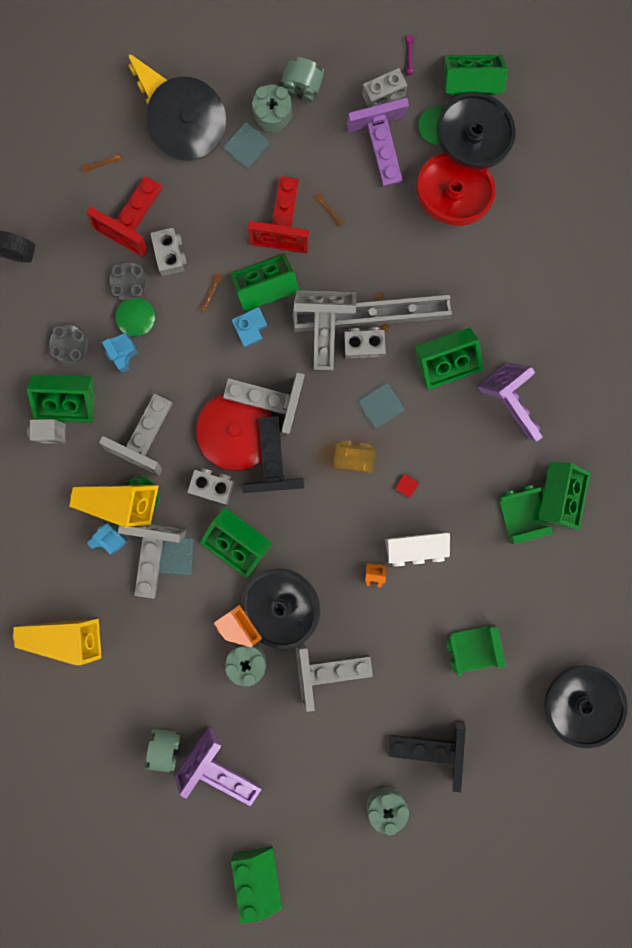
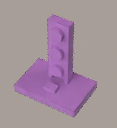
M407 98L348 114L346 123L348 133L365 128L369 130L383 187L403 181L388 122L405 117L409 107Z
M507 362L477 387L481 393L501 398L528 439L537 442L543 437L539 432L541 429L535 421L530 419V412L525 406H521L518 401L519 396L514 391L532 377L535 371L531 366Z
M208 726L175 775L179 795L187 799L200 779L251 806L262 790L260 785L213 760L221 748V744L215 730Z

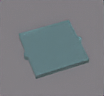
M246 122L224 146V149L234 157L235 161L238 160L249 169L267 149L270 142L260 134L259 130L256 131Z
M388 383L359 401L366 413L365 416L369 417L376 429L405 411L398 400V395H395Z

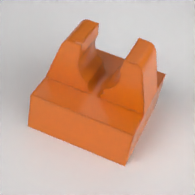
M366 564L365 581L367 586H370L372 581L378 582V587H382L386 581V565Z

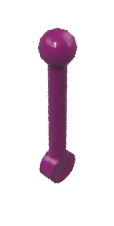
M408 35L406 38L408 43V68L406 69V74L412 75V43L414 42V37Z

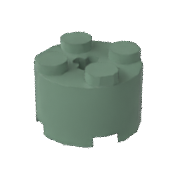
M289 57L281 79V86L288 91L290 96L297 94L303 100L312 102L313 98H316L319 94L325 71L323 68L320 70L316 68L317 63L309 59L297 57V61H292V58Z
M277 85L259 87L252 102L255 122L265 132H281L291 122L292 118L290 95L284 87Z
M240 644L235 646L227 656L225 671L229 679L237 685L248 687L259 682L267 666L263 649L256 644L252 647ZM245 660H248L251 667L244 668L241 661L245 662Z
M152 728L151 734H155V736H151L146 762H150V764L146 763L145 770L170 773V770L174 771L177 755H173L174 749L178 750L180 735L176 734L177 731Z
M392 786L378 787L370 793L366 802V810L371 825L382 834L395 835L396 832L405 827L409 817V810L404 796L398 789Z

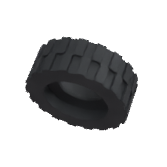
M0 231L1 257L23 263L32 262L36 247L32 241L17 234Z

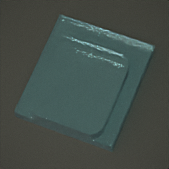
M183 539L179 543L164 541L159 573L192 575L194 539Z

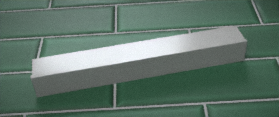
M450 295L356 303V314L335 313V329L450 319L452 315L450 307L451 298ZM294 311V332L314 331L315 312Z

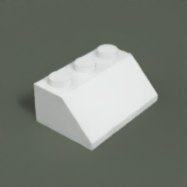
M442 532L385 539L388 563H393V567L404 566L407 561H412L413 564H423L425 559L441 562L445 561L444 557H450V533Z

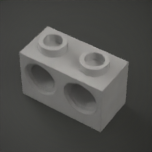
M400 68L364 83L362 96L368 108L405 97L408 85Z
M174 228L150 233L160 274L166 276L185 271L184 264H187L184 252L181 253L179 246L182 245L180 233L176 234ZM166 239H172V243L170 245H163V242ZM170 258L177 259L173 265L167 264Z
M378 327L368 328V331H360L359 328L348 329V332H344L345 359L384 357L386 354L385 331L380 330ZM376 338L380 344L376 347L371 346L369 340ZM357 339L360 345L354 348L350 346L349 341Z
M30 420V425L27 426V435L30 437V441L41 444L65 443V423L57 420Z
M200 468V471L194 470L187 493L228 505L234 482L230 481L231 476L219 473V477L211 475V470ZM201 477L207 479V485L204 488H199L197 485V481ZM219 483L226 485V491L223 494H219L216 491Z

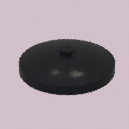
M175 77L162 83L152 94L147 107V126L153 141L164 153L179 160H197L209 155L219 145L225 132L226 113L220 97L208 84L192 77Z
M469 92L454 97L445 105L438 119L437 136L443 151L457 164L470 169H487L499 164L508 155L515 141L516 129L512 115L499 100L484 93Z
M275 568L260 573L250 581L242 596L241 608L261 636L260 642L266 646L276 649H289L299 646L314 633L319 623L320 602L315 589L307 579L292 570Z
M588 665L575 666L560 673L550 684L544 704L547 721L555 734L572 746L586 749L600 747L614 739L625 724L628 710L627 698L620 683L608 672Z

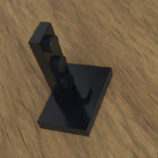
M279 416L259 418L264 481L244 483L242 485L243 493L303 489L304 478L284 480Z
M456 720L455 742L390 735L389 757L453 764L452 789L453 792L461 793L466 732L465 722Z

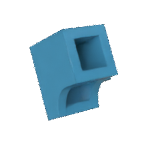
M259 307L232 319L233 325L245 348L263 340L260 331L268 326Z
M123 333L115 338H108L103 341L102 344L106 349L105 354L108 359L114 361L122 373L129 370V360L138 354L130 337Z
M104 523L97 529L98 532L92 536L93 538L87 544L91 549L103 547L111 555L120 550L129 540L124 534L118 533L119 528L115 523Z

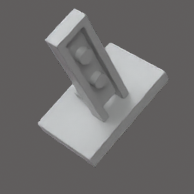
M297 290L294 311L315 312L314 370H334L335 313L356 314L357 292Z
M296 373L290 395L228 378L223 399L284 414L280 435L288 436L305 374Z
M154 394L126 447L102 436L99 444L106 451L159 476L162 471L161 466L158 462L146 457V454L173 403Z
M157 524L133 527L119 525L118 533L143 537L134 596L152 599L156 597L164 541L181 542L186 537L187 529Z
M304 644L296 646L301 699L306 712L315 711L312 685L373 677L370 656L309 664L308 648Z

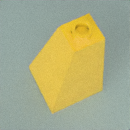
M159 486L73 487L69 507L123 527L148 525L152 521Z
M99 619L25 624L13 627L15 648L74 665H83L102 658Z

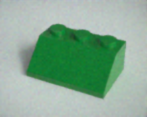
M444 55V88L449 95L457 96L460 93L469 92L488 93L489 95L505 93L508 67L502 55Z
M285 253L230 273L244 312L267 303H273L277 299L292 296L299 290L294 271Z
M471 327L414 346L417 362L428 390L483 371L479 339Z
M32 375L27 386V393L34 420L93 422L95 390L92 376Z
M550 462L546 472L547 479L543 489V499L539 509L538 520L560 527L580 530L591 473L572 463Z
M225 507L213 520L200 544L247 579L273 542Z
M273 847L233 853L231 865L240 923L262 921L281 910L282 902Z

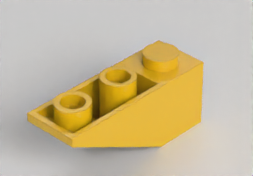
M128 55L131 64L128 66L133 76H138L140 81L137 84L142 93L146 92L148 98L145 100L148 104L154 91L167 80L133 55Z

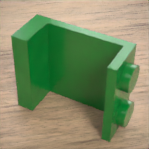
M534 485L522 487V492L515 493L514 490L503 492V497L498 498L510 544H517L553 534L551 526H547V523L538 520L541 507L538 492L541 491V487L534 488Z
M496 625L447 634L448 639L445 640L447 651H451L452 659L449 660L450 667L457 676H462V672L492 666L497 668L506 667L499 630Z

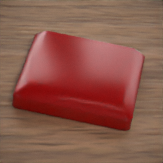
M404 474L395 489L411 498L419 482Z

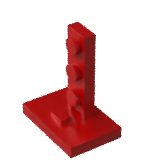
M145 176L117 219H112L90 206L86 213L92 228L144 258L147 254L143 236L136 233L135 230L162 191V185Z
M280 176L272 224L249 221L248 234L250 245L308 254L309 230L292 227L299 179Z

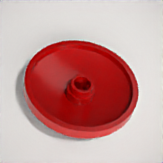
M446 153L428 160L422 167L416 183L417 197L424 210L434 219L448 225L465 226L481 220L488 213L495 199V183L488 169L466 168L454 162Z
M221 394L212 399L200 413L196 427L199 447L205 457L218 467L231 471L250 469L262 462L259 418L273 416L269 410L223 399L224 394Z

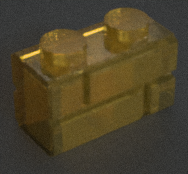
M341 441L340 444L336 443L333 468L373 473L376 449H373L371 444L360 443L359 447L352 446L353 442Z

